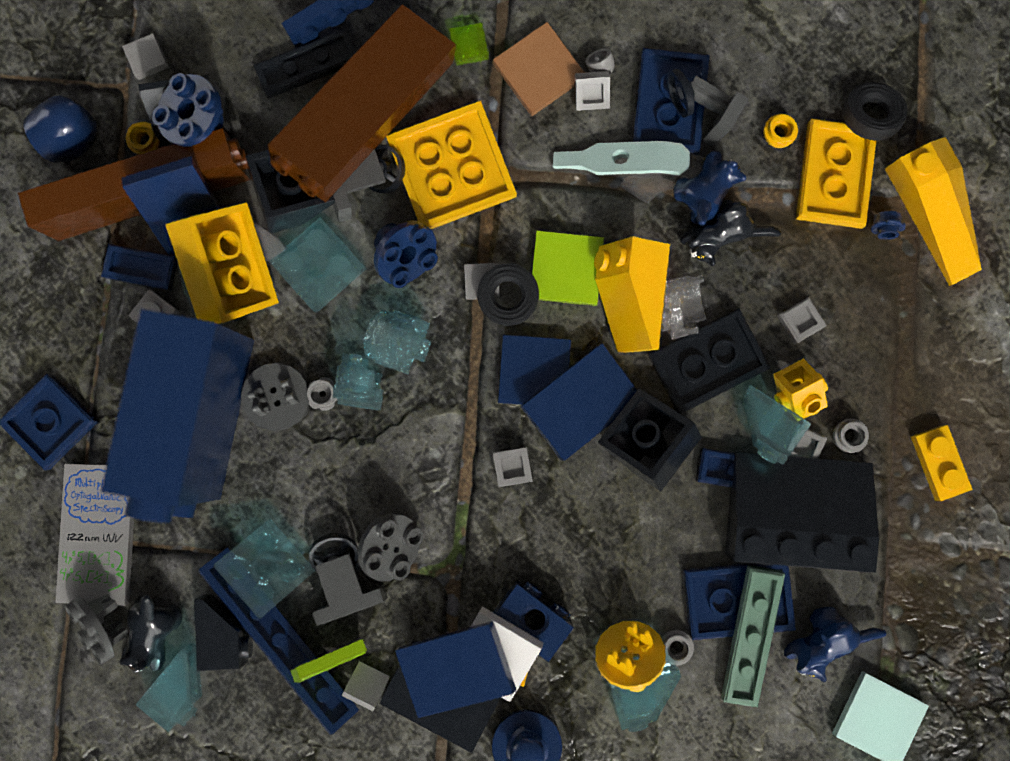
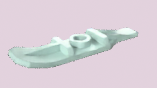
M667 141L597 143L583 151L554 152L553 169L587 170L598 176L644 173L681 175L689 169L690 151L681 143ZM618 158L627 159L623 164L615 163Z

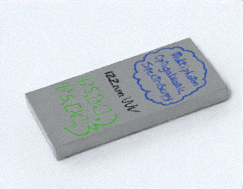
M64 464L55 603H69L79 596L86 603H89L109 594L111 600H115L117 605L125 606L129 604L134 518L124 515L128 497L101 492L107 465Z

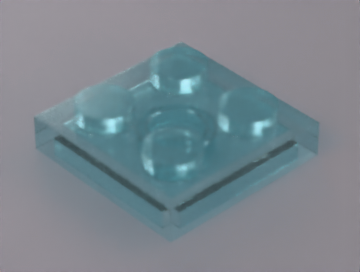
M321 217L269 261L315 313L320 311L366 270L365 266Z
M271 519L267 520L214 564L215 569L259 619L316 571Z

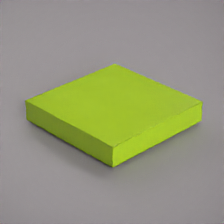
M536 231L532 275L538 284L539 300L597 306L599 290L595 281L596 269L594 267V259L599 246L603 245L604 237Z

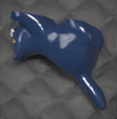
M712 151L706 156L702 165V171L697 177L691 179L683 177L677 180L673 189L674 198L676 201H681L688 205L692 211L690 219L694 224L705 225L708 220H712L721 210L722 201L727 195L728 190L734 184L745 181L746 175L741 172V168L736 161H722V154L719 151Z
M821 607L814 610L810 616L813 632L806 637L790 642L784 650V656L788 659H798L796 669L801 675L818 678L822 682H826L825 669L829 663L850 654L861 643L885 637L886 631L878 628L859 631L850 621L842 617L836 608Z

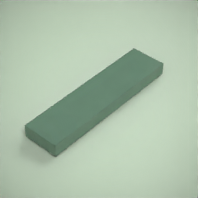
M747 565L721 698L725 703L758 707L785 573L782 570Z

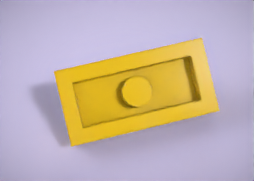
M941 425L911 436L935 501L941 502L973 490L948 425Z

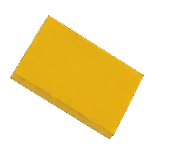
M811 118L807 125L796 219L860 229L866 227L876 141L856 135L848 128L846 123Z

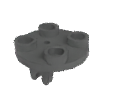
M281 363L264 364L254 370L244 382L241 393L243 410L249 420L260 428L271 431L289 429L299 423L309 412L308 383L304 376L292 366ZM273 387L276 388V392L274 394L271 392V389ZM277 400L281 402L278 407L275 404Z
M388 513L376 517L360 539L357 551L360 567L366 575L377 581L405 579L410 573V567L416 559L420 544L423 541L422 530L416 526L413 520L401 513Z
M109 594L89 603H86L79 596L64 605L70 619L74 623L79 622L81 630L77 632L79 640L86 650L91 648L98 663L102 665L115 657L112 646L129 634L128 629L122 626L121 621H117L105 628L101 624L105 622L103 617L117 608L116 601L111 600Z

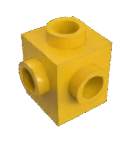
M804 358L773 374L777 393L774 395L775 402L783 413L788 411L796 422L815 415L820 410L828 407L825 394L828 391L827 383L823 376L816 372Z

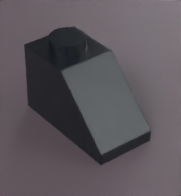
M205 594L194 599L197 671L229 670L243 667L248 662V658L252 657V638L247 636L246 630L233 614L212 594Z

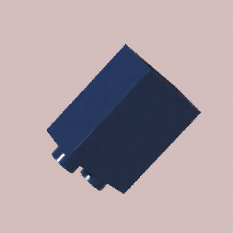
M141 309L101 492L128 497L125 516L144 521L170 523L172 516L193 518L197 503L221 499L242 401L241 393L247 378L254 339L217 323Z

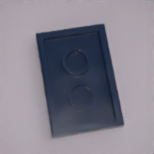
M643 48L632 142L667 141L681 143L690 151V156H698L700 154L704 106L694 101L693 115L686 118L680 116L669 95L667 73L671 70L679 69L690 82L696 76L707 82L710 55ZM674 77L675 86H676V84L679 83V81L677 80L676 77Z
M192 156L122 177V187L168 255L175 254L165 224L221 209Z
M601 343L520 407L560 460L565 461L609 426L633 397L637 389L603 343Z
M743 563L683 569L690 638L692 640L733 637L747 565L782 570L785 573L773 633L796 631L789 566Z
M493 621L401 646L395 650L418 718L512 695L517 690Z

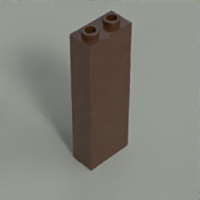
M402 4L268 144L271 165L281 175L287 176L289 174L298 181L300 188L307 195L313 198L317 196L326 203L453 64L456 44Z
M222 128L212 131L204 141L197 145L183 147L171 144L19 192L18 196L27 226L57 241H61L141 215L122 187V177L192 156L210 190L215 192L250 181L246 161L248 153L245 148L241 149L237 138L232 139Z

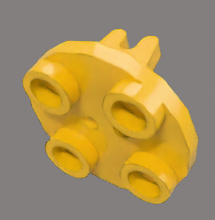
M622 621L610 626L601 634L595 648L596 665L601 675L610 684L622 689H629L632 692H640L661 675L666 663L665 645L660 635L649 625L638 621Z

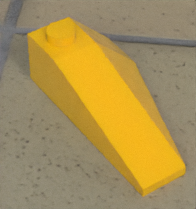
M944 137L929 142L900 157L885 168L948 285L951 286L982 270L962 165L947 138Z

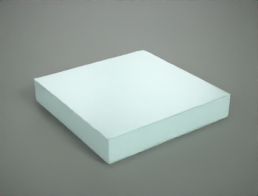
M862 671L832 734L882 761H903L929 705Z

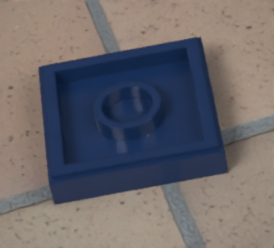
M503 335L498 403L522 405L567 370L570 363L571 340Z
M46 374L0 419V426L44 470H50L99 421L52 374Z

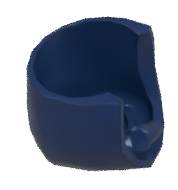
M62 95L52 96L39 104L27 115L23 123L25 134L32 146L44 159L53 163L70 162L79 157L93 145L97 134L96 120L80 103Z

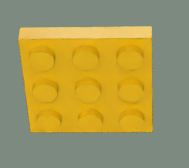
M481 101L386 136L389 146L398 150L403 156L405 175L402 180L417 220L430 229L517 197L516 190ZM392 152V154H393V156H394V159H395V162H396V164H397L398 170H399L398 160H397L396 156L394 155V153Z

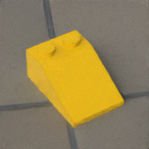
M632 236L599 246L594 259V267L596 269L595 281L617 352L629 353L659 350L670 244Z

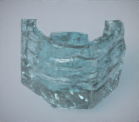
M381 310L371 318L363 339L365 357L374 360L375 363L408 375L414 359L425 362V357L428 355L427 352L430 350L431 341L425 339L430 323L419 317L396 310L392 312Z
M343 353V362H341L340 366H337L333 397L338 398V404L381 411L384 389H380L382 374L376 373L374 370H368L369 359L362 358L361 355Z

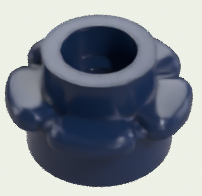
M885 211L876 214L873 217L874 223L871 225V232L884 240L897 238L899 231L901 232L906 229V223H902V214L896 211Z

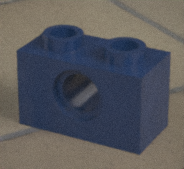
M516 580L493 613L542 641L544 645L538 655L549 662L574 628L569 620L571 614L558 603L554 602L550 606L541 599L544 593L529 581H526L523 585ZM538 609L543 612L544 619L539 625L532 626L525 621V615L529 610Z

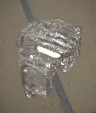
M702 275L697 277L684 276L666 281L661 329L662 331H668L671 340L698 334L696 322L706 320L700 295V283L704 282Z

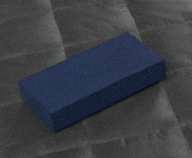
M108 244L101 277L171 291L178 261L175 256Z

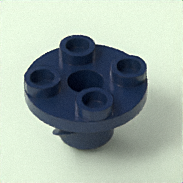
M177 73L172 76L169 86L163 92L158 106L153 111L152 120L168 141L183 147L197 145L204 141L212 131L222 129L224 118L219 92L213 83L200 75Z
M407 221L399 225L395 223L387 224L377 232L374 239V246L376 248L374 254L375 270L385 282L392 284L395 288L406 286L425 271L432 269L437 263L438 256L435 253L437 246L436 237L433 231L421 222Z
M530 709L515 711L502 718L494 732L492 740L493 757L495 761H560L562 740L559 730L550 716Z

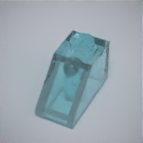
M750 385L743 401L753 446L759 449L757 451L758 454L765 460L774 464L778 461L784 465L811 423Z
M192 642L182 648L136 704L167 732L178 724L184 727L198 711L194 705L202 696L200 671H197L196 644Z
M666 664L661 675L640 692L622 689L608 682L621 730L628 729L630 732L641 731L649 726L648 723L658 719L681 678L680 670L676 665Z

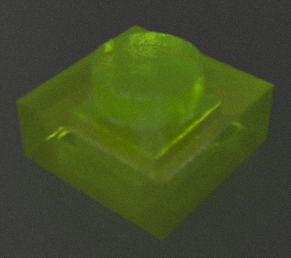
M482 23L449 29L451 41L456 44L454 55L456 66L489 60Z

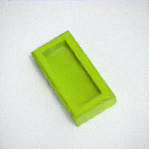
M361 639L291 670L294 682L300 683L365 654L367 649L364 641Z

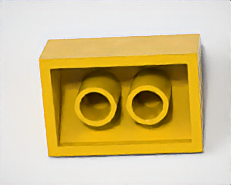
M247 202L165 224L197 320L221 324L279 303Z

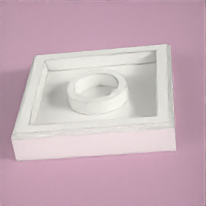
M482 607L471 627L490 621L494 622L516 689L518 690L544 643ZM516 691L514 692V694L504 696L502 698L510 702L513 696L515 695Z

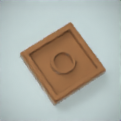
M548 22L493 59V65L531 117L575 87V73H585Z

